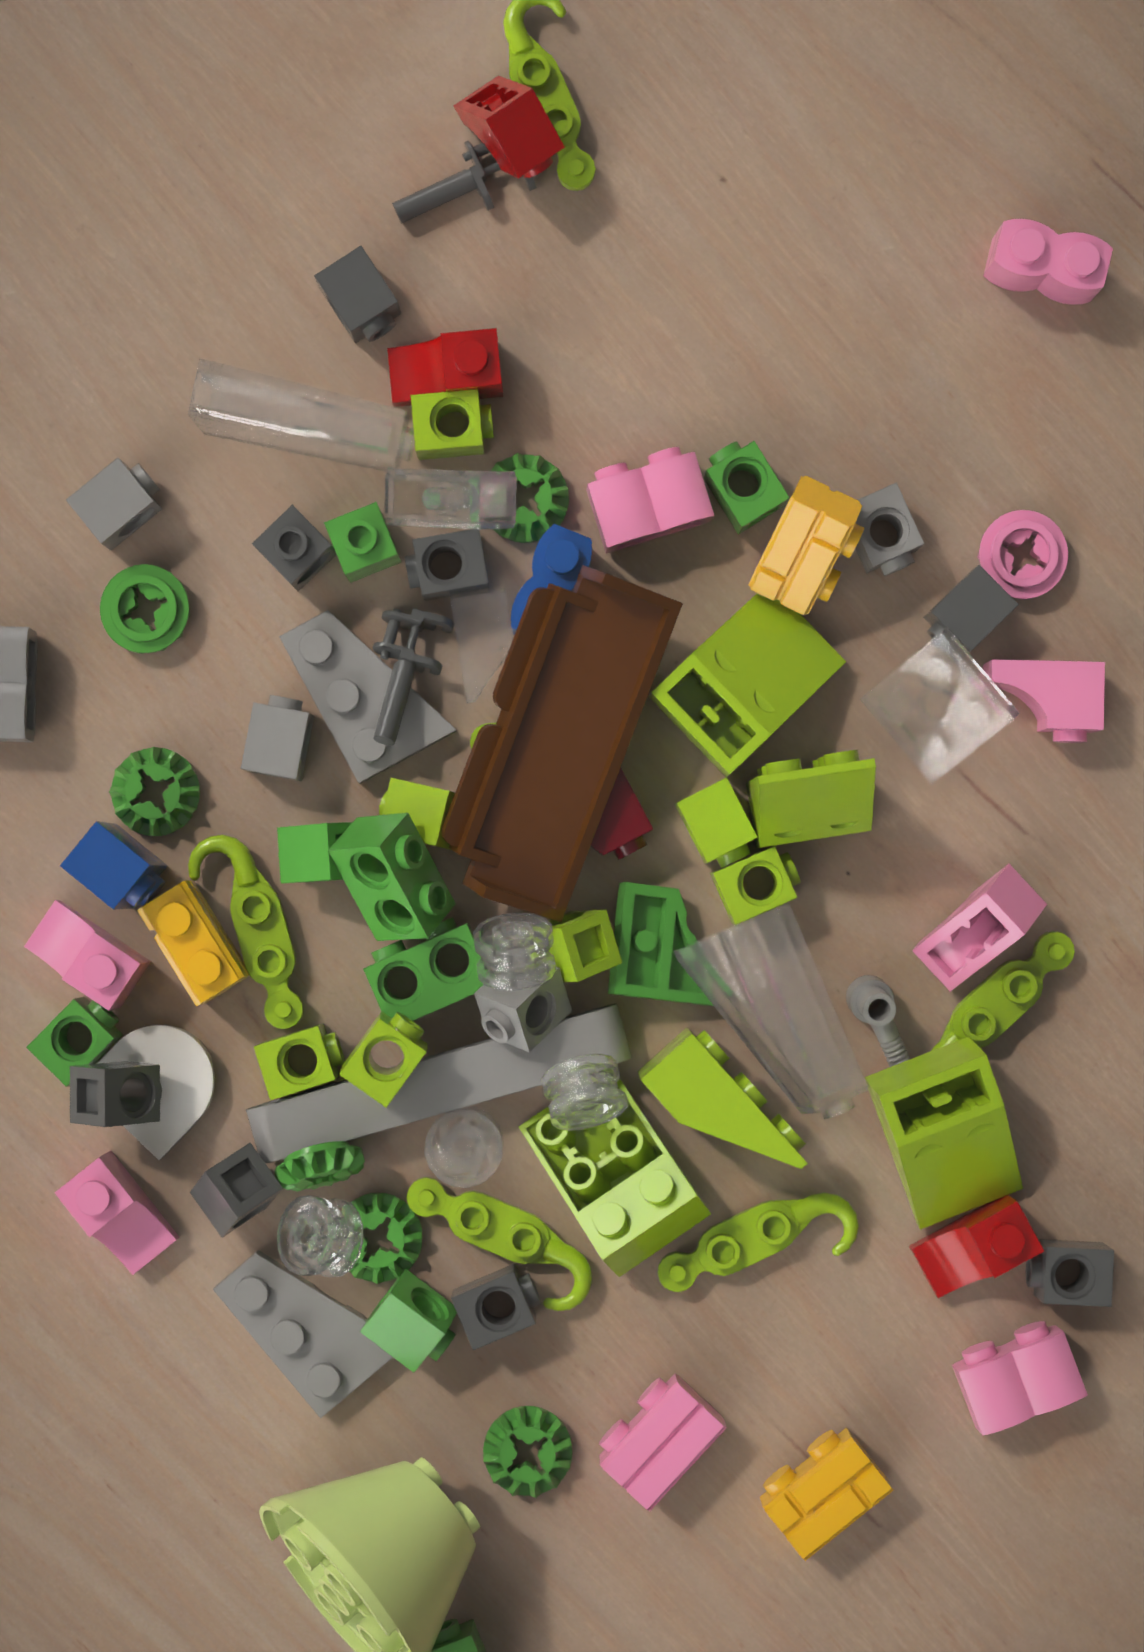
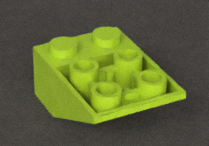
M757 593L651 692L649 698L710 762L727 777L837 672L846 661L800 613L781 605L780 600L776 599L773 601Z
M849 750L825 754L823 757L812 761L813 768L802 769L799 758L767 763L766 766H761L760 769H757L758 776L746 783L752 826L758 837L755 839L756 848L872 831L876 775L875 758L860 760L858 750Z
M686 1027L637 1071L640 1080L678 1123L800 1169L808 1164L798 1152L806 1143L779 1113L771 1120L767 1118L760 1110L768 1102L766 1098L742 1072L734 1078L726 1072L722 1065L730 1058L705 1030L695 1037Z
M969 1036L864 1077L920 1230L1023 1189L1005 1106L987 1054Z
M611 1065L604 1067L518 1126L597 1253L618 1277H621L711 1215V1212Z

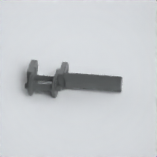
M469 141L464 142L467 152L463 153L462 156L465 162L471 160L474 166L470 167L469 170L464 169L392 203L401 224L477 189L480 197L482 196L487 211L493 209L492 199L484 183L487 180L486 176L501 170L497 162L483 168L479 157L490 153L483 143L473 147ZM533 177L525 178L529 191L537 188Z
M414 608L411 615L401 613L402 611L399 609L382 613V619L388 625L383 642H375L373 650L380 654V658L384 660L393 658L398 661L393 666L373 737L376 742L384 745L395 744L415 672L422 673L425 668H429L431 674L440 675L443 666L439 661L414 654L419 632H422L423 629L434 631L436 626L439 625L442 626L441 630L443 632L451 633L454 627V622L451 619ZM399 627L411 630L406 647L394 644Z

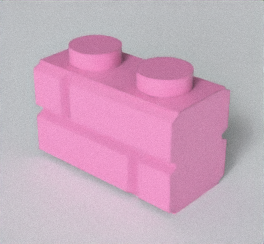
M676 1373L666 1383L660 1377L652 1382L637 1401L642 1407L639 1413L628 1424L622 1419L618 1420L599 1442V1445L604 1449L599 1455L600 1466L649 1511L654 1508L727 1428L721 1414L700 1397Z

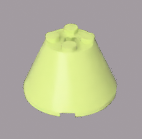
M422 1457L413 1464L401 1461L270 1498L260 1507V1518L269 1539L273 1541L280 1535L292 1554L283 1563L322 1616L355 1652H431L476 1549L473 1534L480 1528L478 1520L462 1502L457 1501L453 1505L439 1488L443 1483L440 1475Z

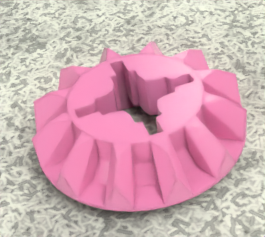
M1017 510L1000 516L987 528L982 535L977 558L980 561L981 567L1011 597L1026 600L1047 593L1060 581L1068 562V547L1062 531L1050 518L1035 511ZM1033 535L1030 555L1037 559L1036 562L1041 564L1043 568L1039 565L1026 564L1012 575L1014 556L1007 552V548L1001 545L1019 547Z

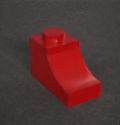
M498 75L453 105L463 124L472 130L497 161L501 170L518 179L522 176L524 178H531L542 173L553 163L552 156L565 148L536 93L529 86Z
M497 328L440 333L441 336L429 341L387 348L392 403L394 407L411 406V395L478 389L480 399L504 397Z
M1009 1195L975 1209L909 1246L937 1298L978 1280L989 1277L997 1278L1044 1252L1018 1201Z

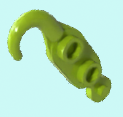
M512 0L506 9L503 20L505 37L509 44L510 80L533 88L565 148L556 153L559 158L557 175L560 183L569 190H584L594 180L596 168L591 156L579 149L576 143L581 130L579 112L557 62L552 55L544 50L528 34L524 25V16L531 7L537 5L546 6L552 9L559 18H563L566 15V9L560 0Z
M227 835L210 836L199 842L191 852L188 862L189 877L194 881L200 878L201 863L211 853L220 852L231 859L235 873L230 910L245 967L250 977L266 987L268 991V997L264 1005V1015L267 1021L276 1028L288 1029L302 1019L304 1006L301 998L290 989L288 983L290 976L294 972L296 956L281 901L276 891L257 869L254 858L246 845L237 838Z
M1045 932L1035 942L1033 954L1030 958L1026 960H1009L997 967L958 1003L952 1012L940 1041L932 1050L968 1036L980 1048L994 1042L1037 1002L1042 993L1043 978L1046 973L1062 970L1071 963L1075 953L1074 944L1071 939L1061 932Z
M432 1177L419 1178L409 1187L407 1202L410 1209L418 1216H444L448 1220L449 1227L454 1235L463 1241L516 1263L558 1264L569 1269L574 1277L573 1289L567 1296L559 1299L545 1298L543 1301L545 1308L555 1311L571 1310L581 1304L589 1294L592 1284V1273L585 1256L573 1246L564 1243L535 1214L483 1192L468 1191L457 1196L450 1195L441 1182Z
M825 1192L810 1195L804 1199L761 1202L708 1228L698 1240V1246L693 1252L683 1253L675 1251L665 1255L658 1264L657 1273L659 1281L666 1289L673 1292H681L691 1287L701 1272H711L714 1275L720 1276L734 1274L784 1250L792 1244L812 1219L825 1213L836 1215L844 1226L841 1240L832 1248V1254L840 1256L848 1251L857 1239L859 1229L857 1214L848 1201L839 1195Z

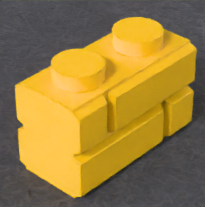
M801 476L748 584L750 589L773 601L776 599L780 600L781 605L802 615L810 613L817 598L827 602L842 573L833 568L840 554L850 559L865 529L856 524L862 508L860 501L836 490L833 492L829 486L808 476Z
M184 880L137 910L149 931H156L155 941L196 1007L206 1004L250 976L243 959L194 880Z
M847 1427L839 1434L829 1430L820 1435L807 1449L810 1455L809 1458L794 1470L789 1465L779 1468L763 1484L766 1490L760 1496L763 1509L805 1561L894 1491L884 1473Z

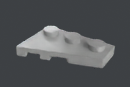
M328 610L279 636L359 784L457 732L448 721L410 688L395 744L384 745L376 742L373 737L392 669Z
M259 1250L213 1289L320 1418L393 1358L360 1332L367 1321L364 1318L365 1315L349 1305L345 1306L315 1288V1285Z

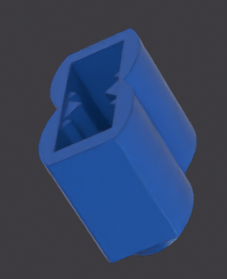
M553 524L542 535L533 556V576L521 587L512 606L511 627L513 635L516 633L528 598L533 590L539 587L547 588L550 583L573 591L582 565L591 567V538L557 524Z

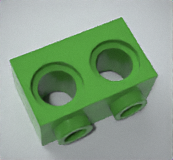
M409 813L357 817L328 850L376 941L429 938L456 904Z
M452 917L441 922L429 938H426L427 941L406 950L403 941L399 940L372 952L375 964L365 967L363 970L381 1011L393 1018L396 1012H399L414 1021L467 998L482 987L492 977V974L469 923L457 927ZM451 943L462 946L469 955L467 970L457 976L444 973L438 964L440 950L445 945ZM404 966L415 973L417 989L412 996L399 998L388 989L387 977L394 967Z

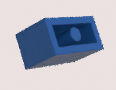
M96 821L60 865V867L113 910L133 909L139 904L144 906L152 901L165 884V881L159 876L168 866L118 824Z

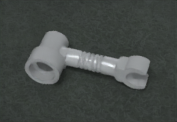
M864 975L858 977L847 989L846 1002L849 1009L860 1021L871 1025L890 1067L909 1060L910 1056L907 1055L908 1052L905 1050L906 1047L901 1036H899L900 1033L893 1019L896 1014V1005L892 990L877 976ZM881 999L877 1008L868 1010L871 1002Z

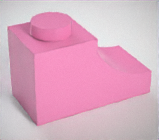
M992 659L983 664V686L1007 691L1022 700L1037 719V732H1053V742L1084 743L1087 742V733L1104 730L1105 662Z
M1007 864L974 890L951 915L920 940L912 951L949 991H952L1023 937L1047 906V903L1010 864Z
M60 900L54 901L24 946L54 968L63 977V981L108 1011L121 1008L151 963L149 959Z
M112 1151L97 1158L55 1192L56 1196L89 1237L93 1236L103 1243L132 1275L180 1238Z

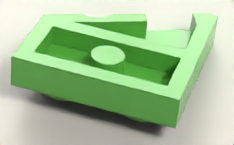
M631 882L619 883L614 936L622 963L610 968L608 994L716 1006L717 996L714 988H709L698 959L702 954L695 934L687 926V911L679 889Z

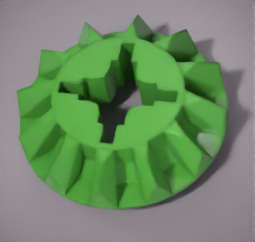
M516 453L512 457L496 462L483 480L480 502L487 523L496 533L510 541L530 543L539 541L553 524L561 525L568 510L569 491L559 468L540 455ZM511 479L516 485L520 484L525 489L530 488L532 485L537 486L540 482L543 483L534 496L537 510L541 514L540 516H537L533 510L529 511L525 506H521L517 510L513 508L509 513L505 512L511 507L510 503L515 499L512 485L509 482Z
M149 564L134 565L117 573L105 587L100 602L101 621L107 634L119 646L139 654L164 651L174 641L182 637L187 620L191 615L187 591L180 581L169 571ZM137 588L151 602L167 600L166 603L160 605L161 608L154 611L156 621L153 623L156 627L155 630L150 625H147L142 618L124 620L125 617L132 615L131 612L138 608V594L135 590Z
M151 747L131 753L115 769L109 793L112 798L115 815L132 831L148 836H163L179 830L192 818L200 799V785L195 770L183 756L169 749ZM143 771L155 782L175 779V782L168 785L169 788L162 793L165 801L163 804L167 810L166 813H164L162 807H158L153 801L134 803L135 800L140 798V794L146 790L143 782L145 780L142 775Z
M344 1141L325 1142L308 1146L285 1157L284 1162L276 1167L274 1172L276 1179L283 1189L296 1192L305 1189L315 1190L323 1186H332L333 1183L348 1180L351 1175L358 1174L364 1168L365 1159L363 1149L359 1146H353Z
M369 1193L354 1199L343 1209L336 1221L332 1240L338 1262L354 1278L379 1284L399 1278L405 1269L409 1270L413 1266L421 1251L423 1234L417 1214L410 1209L404 1200L387 1193ZM386 1217H389L391 1221L387 1226L389 1230L386 1237L389 1241L393 1242L392 1246L398 1248L399 1251L380 1247L376 1253H372L369 1259L364 1257L369 1240L366 1236L362 1235L363 1231L357 1229L356 1225L362 1229L375 1230L379 1224H383Z
M520 1406L510 1409L492 1423L486 1434L483 1446V1462L493 1483L500 1485L512 1496L523 1495L537 1498L540 1494L552 1488H557L571 1466L572 1441L569 1432L563 1422L546 1409L536 1406ZM514 1434L518 1440L522 1439L528 1445L534 1441L539 1442L543 1437H546L537 1454L540 1466L543 1468L542 1470L537 1465L533 1466L529 1461H525L520 1465L517 1463L514 1467H510L518 1454L515 1439L511 1435Z

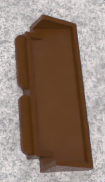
M582 565L573 591L550 583L547 588L539 587L532 591L493 691V701L497 707L501 708L496 725L487 724L478 731L442 826V837L445 842L450 844L449 849L460 856L471 859L462 884L483 898L562 922L683 603Z

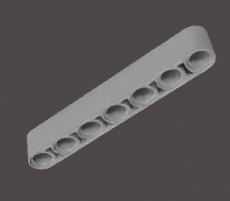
M616 1003L565 1017L530 1052L507 1043H498L490 1038L424 1057L387 1108L349 1081L343 1080L248 1108L246 1113L257 1152L266 1164L285 1159L289 1154L308 1146L333 1141L345 1142L631 1059L632 1054Z

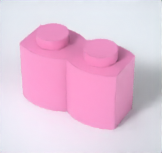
M1011 219L1004 221L992 238L983 276L994 285L1006 290L1024 292L1037 289L1044 296L1059 303L1070 305L1085 304L1091 302L1104 287L1113 248L1107 242L1090 234L1070 232L1058 235L1054 230L1037 221Z
M672 447L649 455L647 457L649 465L628 471L626 463H619L602 468L594 473L596 481L588 483L586 491L605 553L629 548L712 521L715 515L695 452L681 454L679 447Z
M1045 1321L1027 1324L1014 1331L1016 1339L995 1347L993 1341L975 1344L962 1351V1360L952 1364L975 1428L983 1436L1013 1427L1035 1415L1062 1408L1088 1395L1065 1333L1056 1325L1047 1327Z

